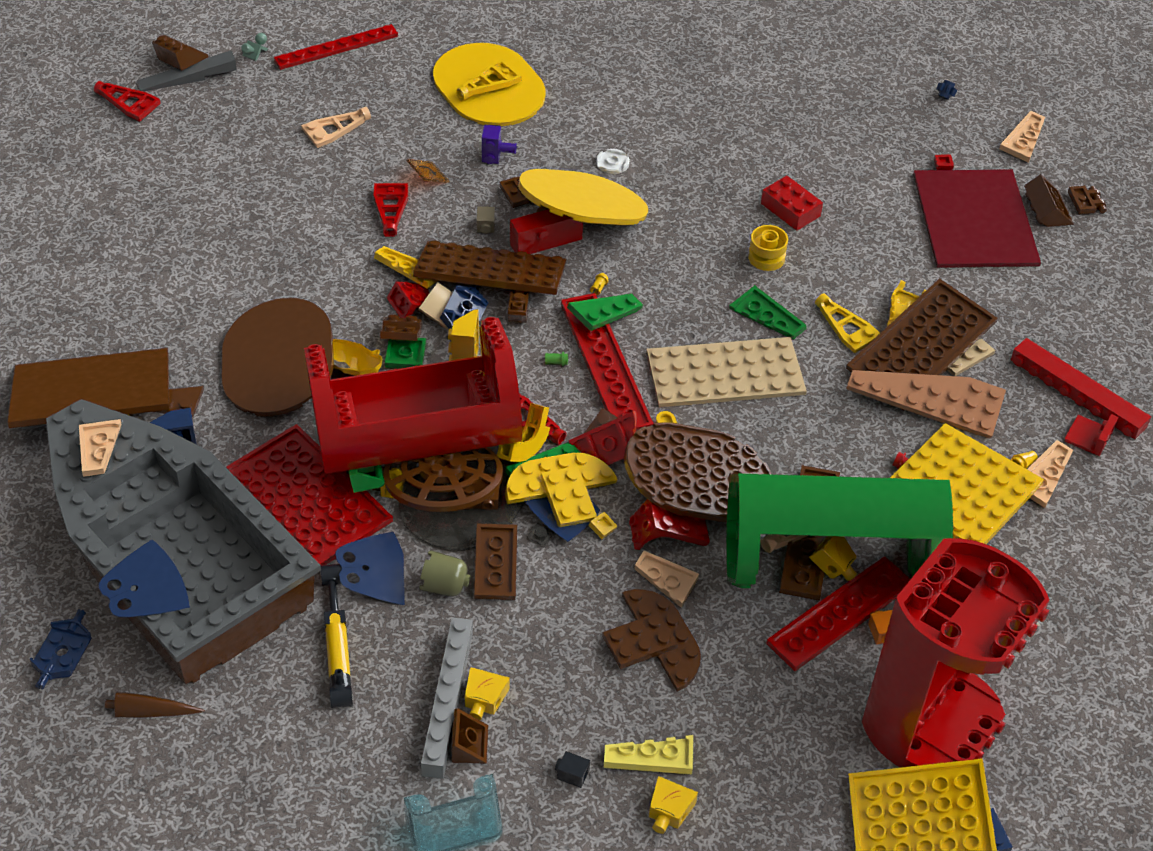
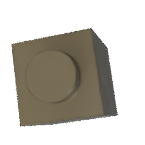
M477 207V232L484 234L494 233L495 207Z

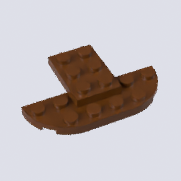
M641 589L622 592V597L636 620L607 630L602 635L619 668L623 669L657 656L676 691L684 689L695 679L698 673L701 654L696 640L680 613L671 601L656 592Z

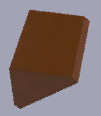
M459 708L454 709L452 763L486 764L489 725Z

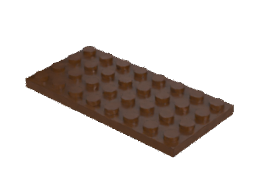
M433 240L427 241L414 268L413 277L557 295L567 259L560 256L549 257L543 254H527L523 251L510 252L507 249L493 250L490 247L478 248L473 245L446 244Z
M939 278L846 365V369L851 373L852 370L942 375L997 322L998 318Z

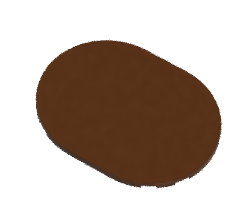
M280 298L261 303L249 309L232 324L222 346V385L228 399L235 407L243 412L254 413L256 416H276L303 407L302 404L312 399L304 348L313 344L322 345V348L325 349L330 378L334 367L333 331L326 313L318 305L304 299Z
M661 422L640 428L629 440L624 453L625 468L630 480L638 491L652 503L678 515L719 522H727L730 474H771L766 462H762L757 456L758 453L748 444L744 445L735 440L736 437L713 429L678 423Z

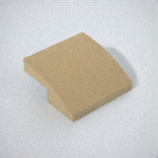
M437 283L418 310L449 330L440 319V316L453 292Z

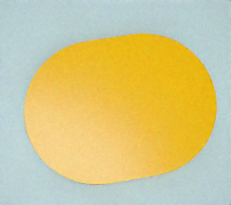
M491 43L461 45L444 53L434 66L433 80L441 95L460 116L467 120L470 119L478 122L481 125L510 126L524 122L536 115L545 102L546 91L542 79L518 53L501 45ZM502 59L522 75V81L514 85L472 95L463 101L458 98L456 93L457 88L462 87L464 83L490 64ZM495 74L487 77L492 82L501 80ZM478 81L475 85L479 87L485 84Z
M531 169L523 172L519 178L518 187L522 194L539 207L542 205L549 208V212L561 217L563 214L572 217L575 221L595 224L635 225L639 221L643 222L648 214L647 204L633 191L616 182L593 174L564 170Z

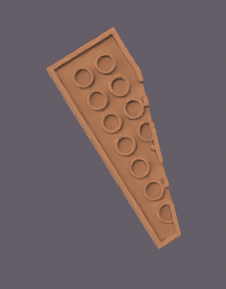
M852 370L846 387L847 390L990 439L993 436L1006 392L1003 388L971 377Z

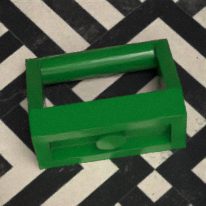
M382 465L349 470L354 493L384 486ZM375 471V477L363 474Z

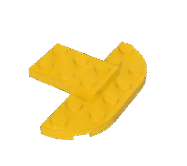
M568 453L534 459L519 465L509 477L505 496L507 504L547 497L558 526L564 527L590 522L596 518L597 514L587 489L614 484L618 479L612 469L602 460L585 453Z

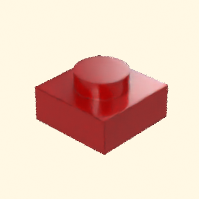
M951 154L934 156L936 170L954 169Z

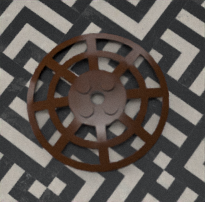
M486 447L478 449L486 454H480L473 449L467 450L472 453L470 455H462L459 452L402 461V474L392 480L389 469L393 463L385 465L383 474L387 491L400 503L418 510L447 512L472 507L492 496L502 482L503 468L499 457ZM478 460V469L468 467L467 461ZM484 460H494L496 462L497 470L494 478L483 473L485 468ZM409 461L419 462V467L407 470ZM466 473L473 475L463 482L459 483L458 481ZM420 474L426 482H419L412 476ZM479 478L490 483L480 492L466 497L463 488L472 485ZM406 480L412 486L421 489L418 497L415 498L402 492L395 485ZM451 483V485L447 486H434L433 484ZM429 491H455L458 498L452 501L426 500Z

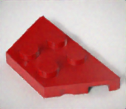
M632 411L568 441L571 445L578 448L581 453L592 455L609 466L624 459L626 446L636 432V412Z

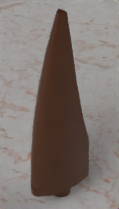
M117 691L115 700L106 699L105 708L115 709V717H165L205 712L204 709L178 701Z

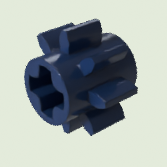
M944 80L943 83L939 82L936 88L939 92L938 96H943L946 99H949L950 96L955 97L957 89L954 88L955 83Z

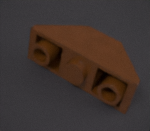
M511 289L508 322L527 323L530 292Z

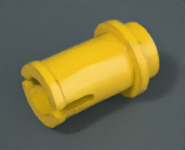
M604 273L597 274L595 282L590 287V292L592 293L596 289L594 293L600 295L603 287L608 284V276Z

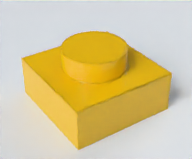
M605 512L590 521L588 525L601 540L617 528L615 522Z

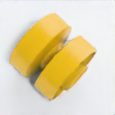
M773 225L757 227L751 234L748 255L750 263L755 268L763 271H774L781 268L785 263L788 245L787 233Z

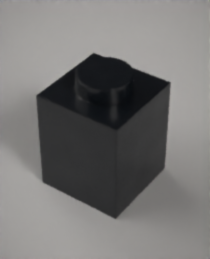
M565 751L563 758H558L554 770L557 771V779L582 788L590 771V760Z

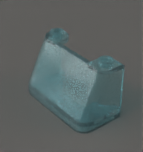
M493 774L476 779L473 785L474 796L431 807L429 800L424 795L417 794L405 797V823L413 850L463 851L499 840L502 836L503 828Z

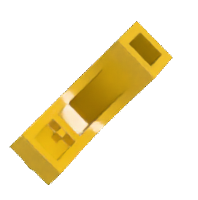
M530 403L526 424L522 431V442L499 445L497 456L512 462H523L534 456L541 449L549 434L550 427L545 426L549 407Z

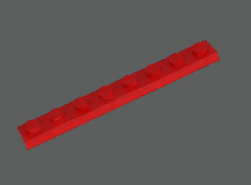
M392 24L301 50L281 54L274 57V61L278 68L282 70L398 37V32Z

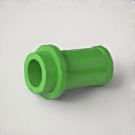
M562 352V354L545 353V365H568V354H565V352Z

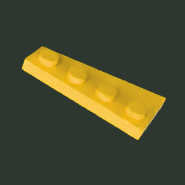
M385 246L375 252L374 259L427 289L439 281L413 277V271L419 259Z

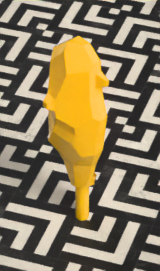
M333 339L334 360L345 362L350 367L340 368L334 364V369L355 376L379 371L383 360L382 356L379 355V349L371 351L359 343L343 339Z

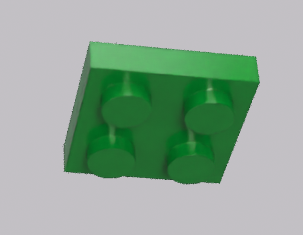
M419 338L417 341L389 339L385 368L401 369L423 365L427 344L426 338Z

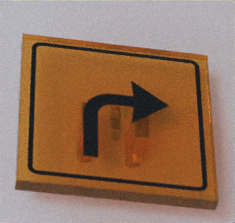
M414 159L406 160L423 181L450 182L433 162Z

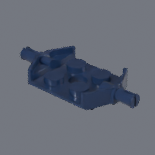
M458 285L455 287L440 316V319L448 329H452L455 320L475 309L479 310L480 321L488 305L487 300L479 293L481 285H473L471 287ZM463 305H467L470 309H465Z
M78 609L73 619L50 623L52 629L34 660L30 658L31 665L41 675L35 684L38 689L41 688L43 690L48 680L70 677L92 639L91 633L81 624L82 619L86 615L84 610ZM60 649L68 650V652L62 656H58L56 654Z

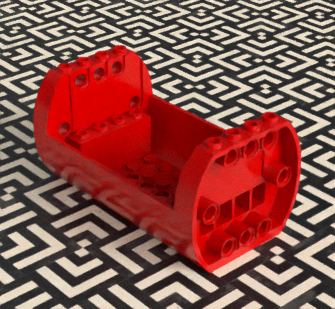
M487 317L481 320V326L479 327L481 356L344 378L330 379L325 349L322 348V345L313 344L304 348L325 474L522 442V414L515 361L511 344L499 318Z
M944 538L897 595L862 724L868 738L877 750L898 767L982 759L984 748L989 749L995 740L994 734H1000L1004 729L1006 723L1003 720L1006 714L1000 699L992 688L975 674L1000 673L1004 667L1009 669L1015 659L1014 653L1016 651L1021 653L1027 643L1026 637L1032 638L1038 628L1037 622L1043 623L1049 614L1047 606L1050 599L1038 578L1021 562L1003 551L981 542L959 538Z

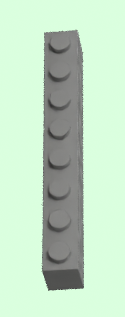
M454 617L451 619L421 761L422 776L444 779L453 735L454 709L458 708L473 635V620Z

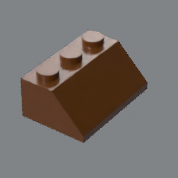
M166 35L159 36L157 40L152 42L157 58L181 71L209 57L208 54Z
M1038 175L1024 185L1025 195L1032 203L1030 207L1037 214L1035 218L1039 224H1044L1046 227L1074 225L1058 189L1043 175Z

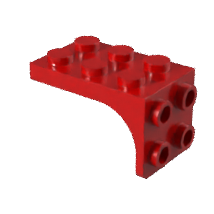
M648 499L629 520L632 541L636 550H640L647 542L659 537H670L701 546H707L710 543L705 519L669 512Z

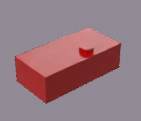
M550 209L511 219L510 245L514 252L523 251L527 254H533L582 240L583 222L575 221L572 217L565 214L562 217L549 212Z

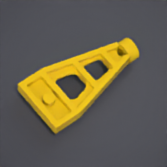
M502 59L490 64L464 83L462 87L457 88L456 93L458 98L463 101L472 95L514 85L522 81V75ZM495 74L501 80L492 82L487 77ZM478 81H481L485 85L478 87L475 84Z
M825 293L816 299L815 305L820 308V311L841 342L853 353L865 348L880 334L870 323L836 304ZM838 312L845 318L837 322L831 315ZM852 323L860 329L849 335L845 332L843 326Z

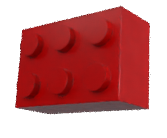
M787 175L762 190L761 204L796 231L821 217L823 202Z

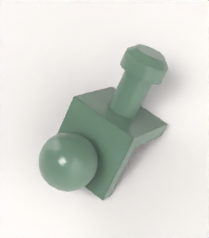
M258 33L255 36L257 44L247 41V43L241 46L242 56L256 61L261 49L268 50V48L261 46L267 42V36L264 33Z

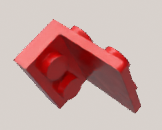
M396 281L387 296V300L400 318H406V316H412L415 309L421 306L430 292L420 284Z
M1111 414L1108 421L1104 419L1103 423L1100 424L1077 415L1064 441L1100 456L1113 433L1118 416Z

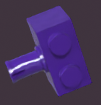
M484 125L482 134V162L498 164L501 152L516 154L517 143L502 142L501 126Z

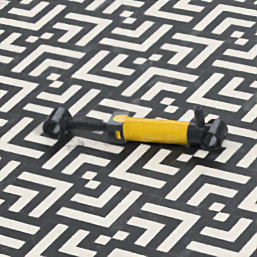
M340 564L321 565L322 586L328 585L330 611L324 612L331 708L353 706L345 610H339L337 584H341L339 573L342 570Z

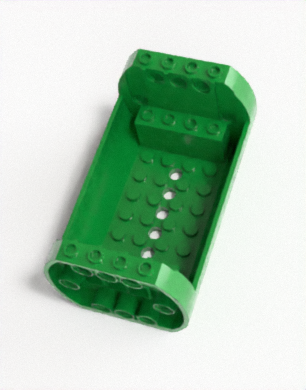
M730 474L726 525L727 581L732 582V585L738 588H751V584H756V574H758L760 534L907 538V568L912 578L944 538H953V503L950 480Z

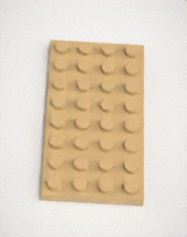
M791 337L650 348L646 351L659 407L806 395L807 392Z

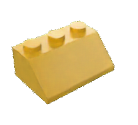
M475 309L453 322L452 329L448 331V340H451L448 353H452V355H449V361L477 357L479 349V310Z

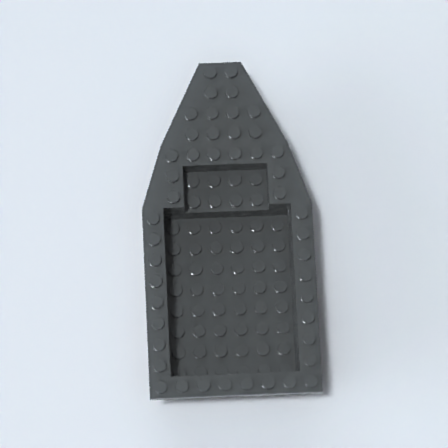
M82 399L46 418L53 486L70 541L81 552L85 564L99 583L112 568L150 540H154L177 567L186 587L190 608L127 618L185 685L189 682L194 684L200 680V675L220 663L222 665L277 630L281 623L297 612L300 614L305 612L307 606L314 602V575L321 571V565L212 452L158 425ZM121 419L122 425L105 474L83 477L79 425ZM117 579L111 580L107 584V588L113 591L121 587V582ZM131 586V591L138 590V586ZM122 599L118 602L117 606L121 610H126L130 608L132 603L129 599Z

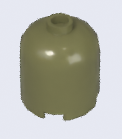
M432 550L428 552L431 558L430 560L425 559L420 578L424 580V585L419 586L421 591L454 597L462 592L463 587H468L471 575L467 574V565L463 560Z

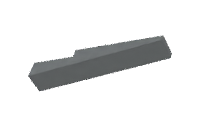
M231 50L206 58L182 71L174 68L137 80L140 91L144 92L203 81L205 76L237 70L236 61Z

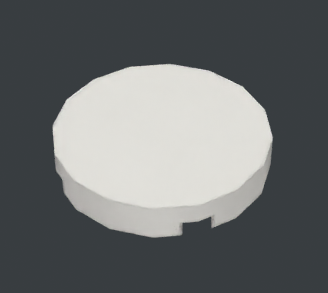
M607 149L606 152L602 151L597 155L596 165L602 172L618 174L627 170L630 159L621 150Z

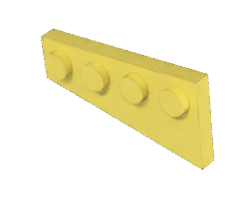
M688 735L685 739L678 740L675 737L666 738V741L660 742L645 740L642 744L627 742L605 745L604 768L692 774L693 735Z

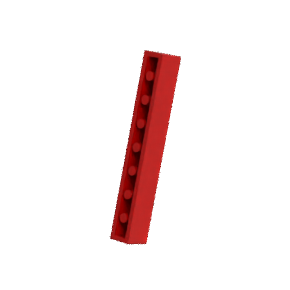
M1024 339L1014 348L1011 361L1016 366L1022 367L1030 375L1038 377L1047 386H1052L1061 395L1074 400L1077 405L1085 407L1094 416H1099L1107 421L1111 414L1118 416L1115 427L1122 431L1124 435L1136 439L1148 427L1152 416L1030 339Z

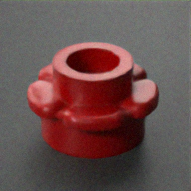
M898 452L892 466L899 469L909 459L905 457L906 453Z

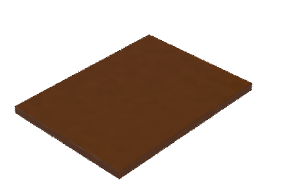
M168 348L15 365L8 427L18 428L47 424L46 418L80 399L126 415L169 410Z

